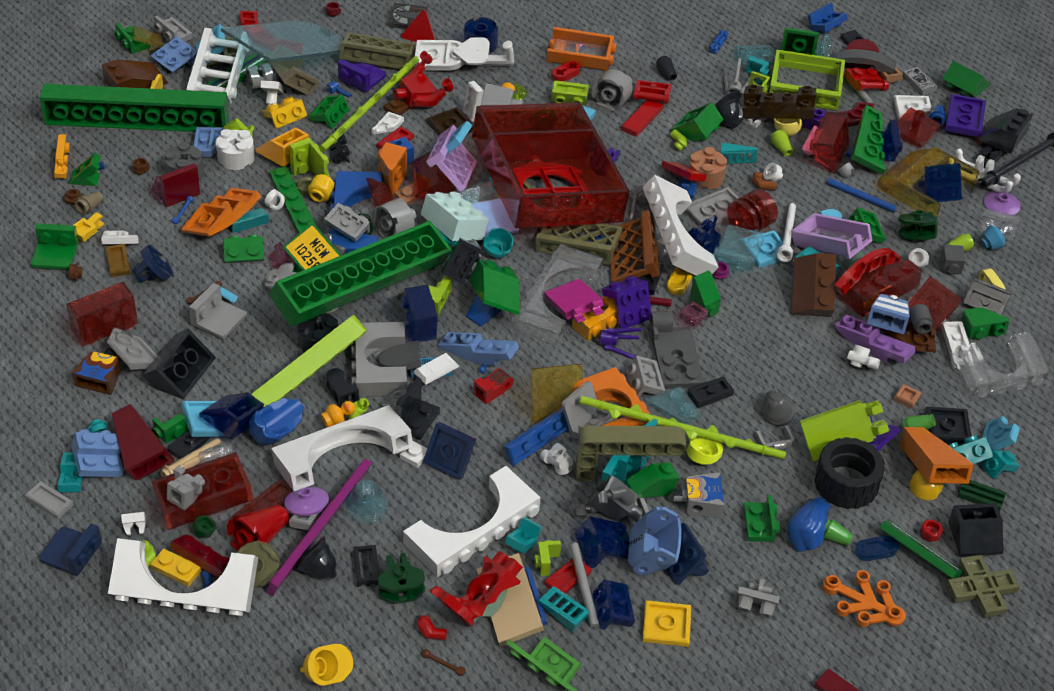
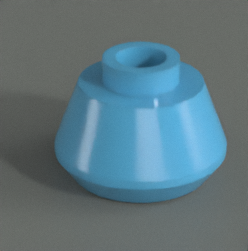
M988 226L981 235L982 239L980 241L985 249H1001L1005 245V238L996 226Z

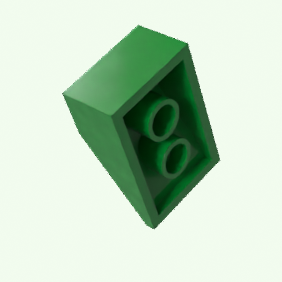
M478 260L469 281L484 304L519 315V280L514 270L508 266L499 267L491 260Z

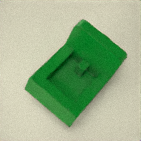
M181 413L163 424L156 417L152 419L153 432L166 444L179 438L188 430L186 418Z

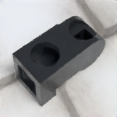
M333 368L327 372V388L340 408L345 401L354 403L359 400L358 387L356 384L351 386L348 384L342 369Z

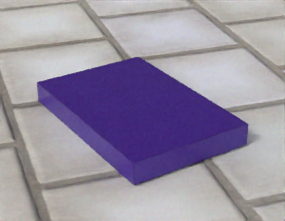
M951 94L945 131L979 137L982 133L986 100Z

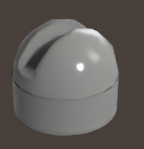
M850 162L837 170L845 178L852 176L854 173Z

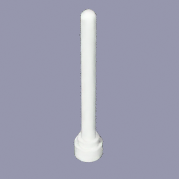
M794 203L789 204L783 245L777 251V258L782 262L790 261L793 256V249L790 247L796 211Z

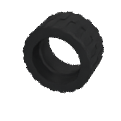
M849 437L830 441L823 447L820 453L815 474V487L827 502L845 509L865 507L870 502L872 503L878 495L885 470L884 459L881 453L866 441ZM834 468H853L865 477L860 479L847 478L836 472Z

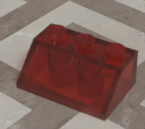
M826 111L824 117L820 119L819 128L815 131L814 139L810 142L813 158L833 174H836L850 142L847 113Z
M431 151L412 161L415 198L425 199L426 194H435V192L450 194V192H455L456 186L436 164L430 167L426 163Z

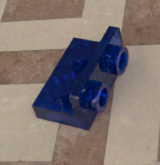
M604 579L593 591V600L600 629L605 630L610 623L631 627L635 623L627 584Z

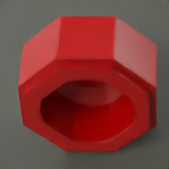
M933 519L925 520L921 526L920 533L922 538L930 542L938 541L942 536L943 528L941 523Z

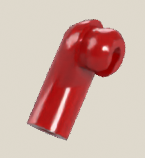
M427 615L419 617L417 627L425 638L446 641L447 629L435 628L431 618Z

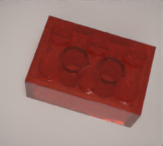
M124 282L66 304L71 331L81 346L93 344L97 340L110 336L113 328L124 330L138 324L134 296Z

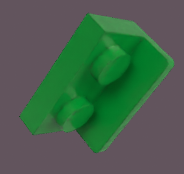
M119 22L115 23V37L117 40H121L125 50L128 49L131 54L151 48L150 42L136 25L124 29Z
M343 94L326 96L308 117L311 122H326L329 129H333L350 108Z
M857 207L847 219L870 224L872 242L882 244L886 239L875 213Z
M767 495L766 503L744 502L747 540L751 542H774L775 535L779 534L780 523L775 519V516H777V504L773 503L772 495Z

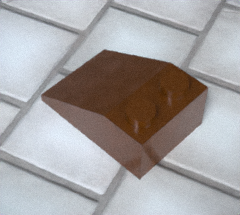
M117 59L102 64L104 81L109 87L150 89L152 81L155 80L158 74H161L152 62ZM162 75L163 85L168 84V81Z

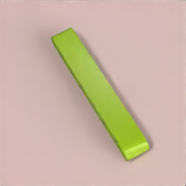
M352 315L244 401L254 413L266 405H270L272 402L279 401L367 332V329L355 315Z

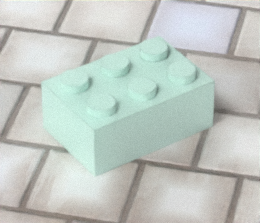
M440 192L426 194L421 215L425 219L431 221L437 229L452 241H458L460 237L465 240H483L489 221L480 210L474 208L470 202L464 200L456 192H450V194Z

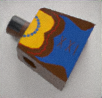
M111 348L106 349L104 354L94 351L90 352L72 372L74 386L112 395L121 371L117 354Z

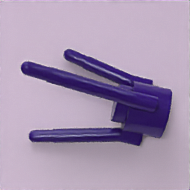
M642 328L602 329L600 345L605 346V350L634 359L635 355L615 348L613 345H617L618 339H639V336L618 333L640 332Z

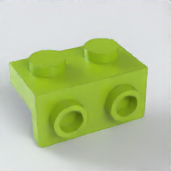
M554 81L551 102L586 106L589 85Z

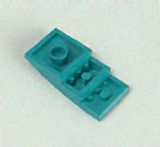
M653 419L644 426H657L658 420ZM613 455L602 472V481L613 475L625 484L626 479L631 474L634 475L644 468L649 456Z

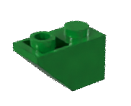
M983 307L963 310L960 320L969 339H982L988 336L1006 334L1010 322L1009 318Z

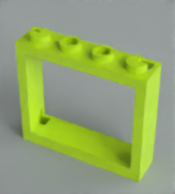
M776 50L769 93H798L799 87H803L778 83L779 67L837 75L835 91L817 89L815 107L838 110L845 60Z

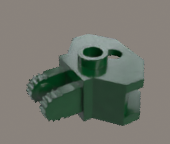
M916 210L898 217L900 222L898 235L905 239L929 240L935 239L938 236V218L933 216V212L926 213L923 210Z
M400 553V563L395 564L392 556L386 555L387 570L378 577L380 599L391 604L416 601L425 592L424 571L410 565V561H407L406 553ZM399 593H406L405 596H399Z

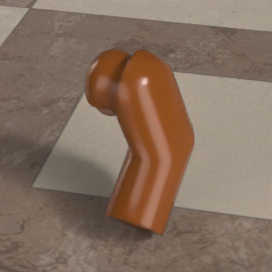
M761 172L753 173L752 182L757 187L763 190L776 191L777 182L765 181L762 179L763 174Z

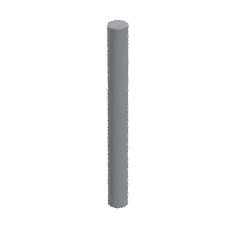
M578 543L570 544V550L584 605L590 612L588 621L591 628L598 627L599 622Z

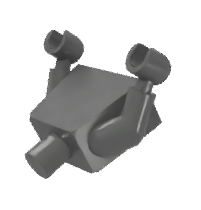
M611 475L595 486L587 506L585 504H578L576 506L574 518L585 519L587 511L589 513L600 511L618 521L627 515L637 521L642 515L643 509L635 505L638 494Z

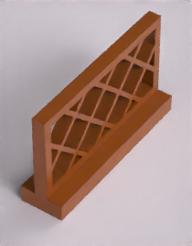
M646 210L642 212L641 218L617 225L622 227L623 233L620 235L616 248L620 243L624 245L620 250L615 248L611 263L612 282L624 281L628 276L640 277L651 274L652 278L660 276L656 222L650 211ZM641 225L637 231H633L636 226ZM628 234H631L632 236L628 241L624 240ZM638 237L641 238L640 242L637 245L634 244L635 240ZM629 247H632V251L629 254H626V250ZM638 251L643 252L638 258L634 257ZM621 256L624 257L620 264L616 263ZM630 260L634 261L630 267H626ZM639 264L644 265V268L635 270ZM621 270L626 271L623 275L617 277Z

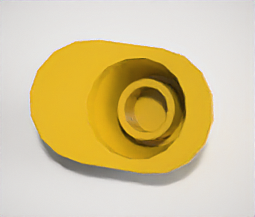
M342 644L317 647L306 656L300 672H304L310 681L321 686L345 680L353 669V657L349 649Z

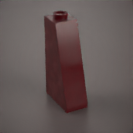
M131 404L111 413L125 470L135 481L163 468L165 465L175 462L166 447Z

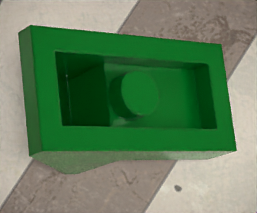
M95 152L72 171L69 184L97 186L100 177L98 169L100 168L99 161L101 156Z

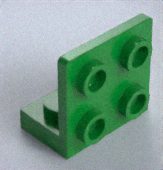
M37 223L35 232L38 244L31 266L33 268L69 270L79 245L76 226Z

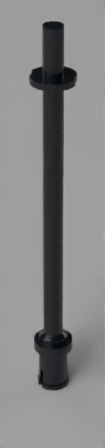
M1054 132L1047 136V141L999 170L988 171L984 177L977 180L979 182L977 183L978 187L986 189L990 185L997 184L1001 176L1047 148L1054 147Z

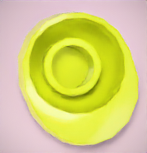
M699 436L690 441L687 447L689 458L695 463L703 465L717 462L723 454V444L721 442Z

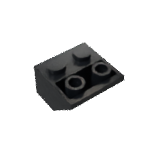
M997 503L953 506L948 523L960 557L1003 554V520Z

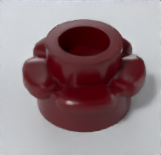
M337 2L327 3L325 13L330 16H336L342 11Z

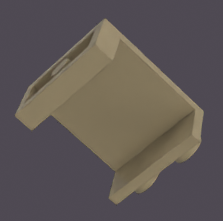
M278 46L269 57V62L283 82L309 96L320 84L317 78L299 69L304 60Z

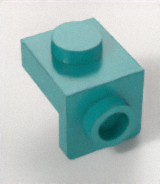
M753 56L748 58L747 73L751 74L754 71L769 76V62ZM758 78L757 83L761 84L762 80Z
M993 449L991 451L993 457L981 463V466L992 479H996L1002 471L1014 472L1020 467L1019 463L1015 460V455L1008 450Z
M523 517L520 520L518 529L507 536L505 544L511 546L513 550L524 554L537 544L542 526Z

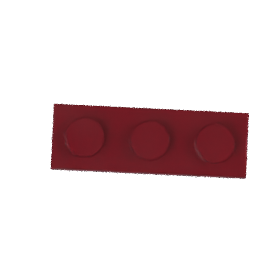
M185 534L171 542L170 549L217 578L223 574L229 563V558L215 552L211 547L197 541L193 536Z

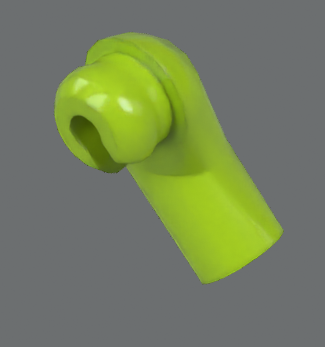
M361 398L354 402L356 409L352 415H348L349 420L367 411L369 401L366 398Z

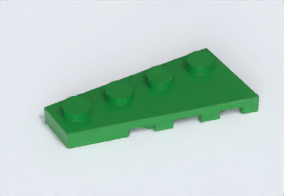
M866 105L862 111L851 159L883 174L886 171V167L883 165L885 152L882 151V146L884 145V138L881 135L883 131L882 113Z

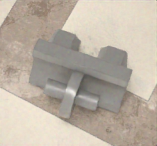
M761 578L759 584L750 582L749 589L739 586L737 599H739L738 610L750 613L752 603L761 605L759 616L771 619L774 610L778 607L780 597L771 595L772 588L764 586L765 579Z

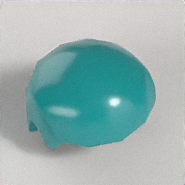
M503 228L491 229L483 241L484 251L496 259L506 257L513 246V236L508 230Z

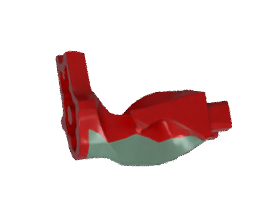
M498 551L493 559L487 556L483 557L481 573L467 585L468 588L465 596L455 597L437 585L432 587L429 592L461 620L473 627L481 617H492L503 603L507 589L520 584L521 581L516 576L523 566L515 559L509 558L503 552Z

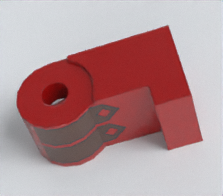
M498 368L484 379L480 377L474 381L473 394L484 404H488L510 389L514 379L504 370Z

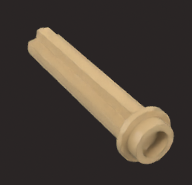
M215 438L171 465L163 466V469L160 470L162 478L166 482L169 480L174 481L173 469L181 465V468L184 467L185 471L222 450L223 443L220 439Z

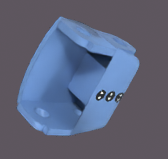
M656 506L631 527L628 564L633 567V571L636 574L648 575L667 569L677 563L681 546V522L676 512L666 507Z

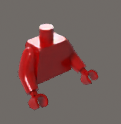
M422 51L420 53L422 61L418 62L414 69L401 79L399 89L393 90L394 99H403L411 108L434 107L446 96V92L454 90V85L449 78H445L442 81L443 88L436 89L425 73H423L426 68L425 64H430L433 61L432 56L426 51Z

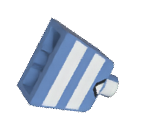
M880 294L871 307L867 324L904 334L910 317L908 302L899 299L895 295L887 296Z

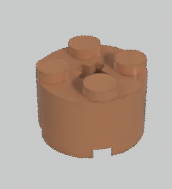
M706 147L705 150L693 153L690 156L689 167L707 176L704 182L692 180V183H696L698 188L715 189L720 187L725 179L727 159L713 147Z

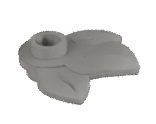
M285 263L279 269L269 271L265 277L267 280L265 282L266 288L271 291L276 281L296 274V272H292L295 267L294 263Z

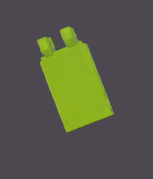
M858 400L800 420L799 422L812 461L819 460L823 447L835 439L849 437L869 443L874 441L873 439L876 438V435L889 432L888 424L884 419L873 423L870 419V416L884 412L881 403L878 400L869 403H862Z

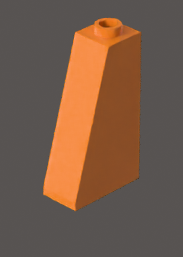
M904 427L900 447L928 483L969 484L974 466L972 462L924 427Z

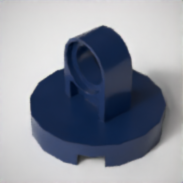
M148 245L141 249L140 252L144 261L134 269V275L139 283H143L146 280L151 281L156 276L163 280H168L174 274L169 262L162 260L160 257L162 254L155 247ZM148 271L146 275L139 276L141 272Z

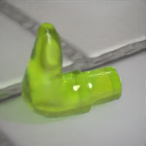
M515 82L514 85L518 92L513 94V99L521 100L527 96V90Z

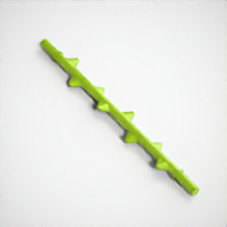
M414 56L396 74L394 73L383 87L362 107H359L342 126L328 136V139L319 149L325 152L332 144H335L357 120L365 115L397 82L399 83L405 74L412 70L419 62V58Z
M582 395L579 404L597 408L599 411H608L614 420L621 415L644 422L656 419L659 426L683 428L690 441L699 436L724 443L729 448L735 446L783 460L786 455L785 451L767 447L765 444H756L751 439L742 440L720 434L714 425H711L706 430L680 423L675 418L666 419L644 413L637 404L629 409Z

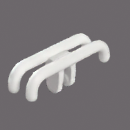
M961 149L956 150L955 157L952 155L948 157V166L953 173L975 183H979L977 182L979 178L984 177L988 171L994 169V161L991 159L986 163V168H984L985 157L982 155L977 157L975 164L966 161L963 158V151ZM955 157H956L957 162H958L962 167H964V168H966V169H968V170H971V171H973L974 173H970V172H968V171H966V170H963V169L959 168V167L955 164ZM1017 173L1014 174L1013 179L1001 176L998 183L1005 186L995 184L987 188L998 193H1008L1013 186L1019 183L1021 176Z

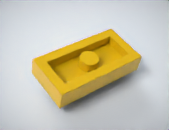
M164 548L150 564L151 569L188 587L202 570L201 567Z

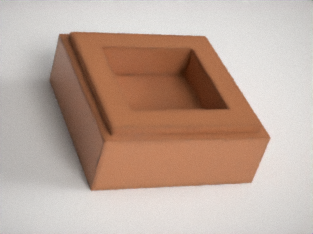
M903 384L894 396V401L912 409L921 397L922 392Z

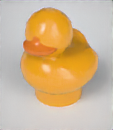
M351 401L342 403L341 408L335 404H330L327 406L326 411L320 415L326 428L344 422V415H352L356 407Z

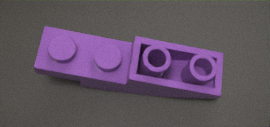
M845 315L835 324V328L854 345L870 349L869 354L885 363H888L891 359L905 363L915 353V346L880 333L879 327L869 325L867 322L852 316Z

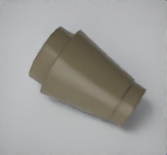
M97 191L78 197L77 201H75L76 210L80 214H89L103 201V195Z

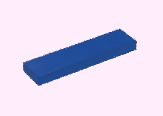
M560 408L504 446L508 462L511 465L515 466L569 429L563 409Z

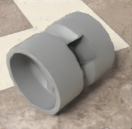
M270 62L263 63L260 67L255 65L246 68L247 81L252 90L261 88V80L277 82L275 69Z

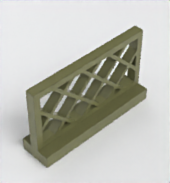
M347 32L345 39L341 41L339 59L401 69L404 64L411 60L415 43Z
M585 220L556 222L560 224L553 227L551 225L552 221H546L541 233H538L536 236V252L611 265L614 250L622 233V227ZM578 226V228H575L573 230H571L569 227ZM565 229L567 232L559 234L557 231ZM596 229L597 231L589 233L588 230ZM581 232L585 234L581 237L576 236V234ZM615 232L616 234L608 236L606 233ZM599 235H601V236L603 237V238L600 239V240H596V239L594 238V237H597V236H599Z

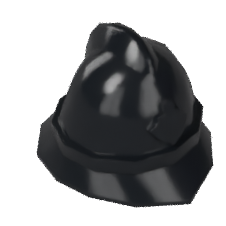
M733 91L725 95L715 104L724 119L720 123L722 126L736 128L741 124L743 110L739 102L740 91Z
M325 536L305 555L297 566V570H302L305 574L308 573L318 579L335 578L337 576L336 559L329 548L330 546L326 543Z

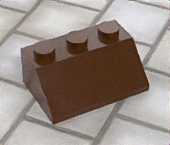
M815 253L793 259L791 315L831 318L835 305L836 255Z

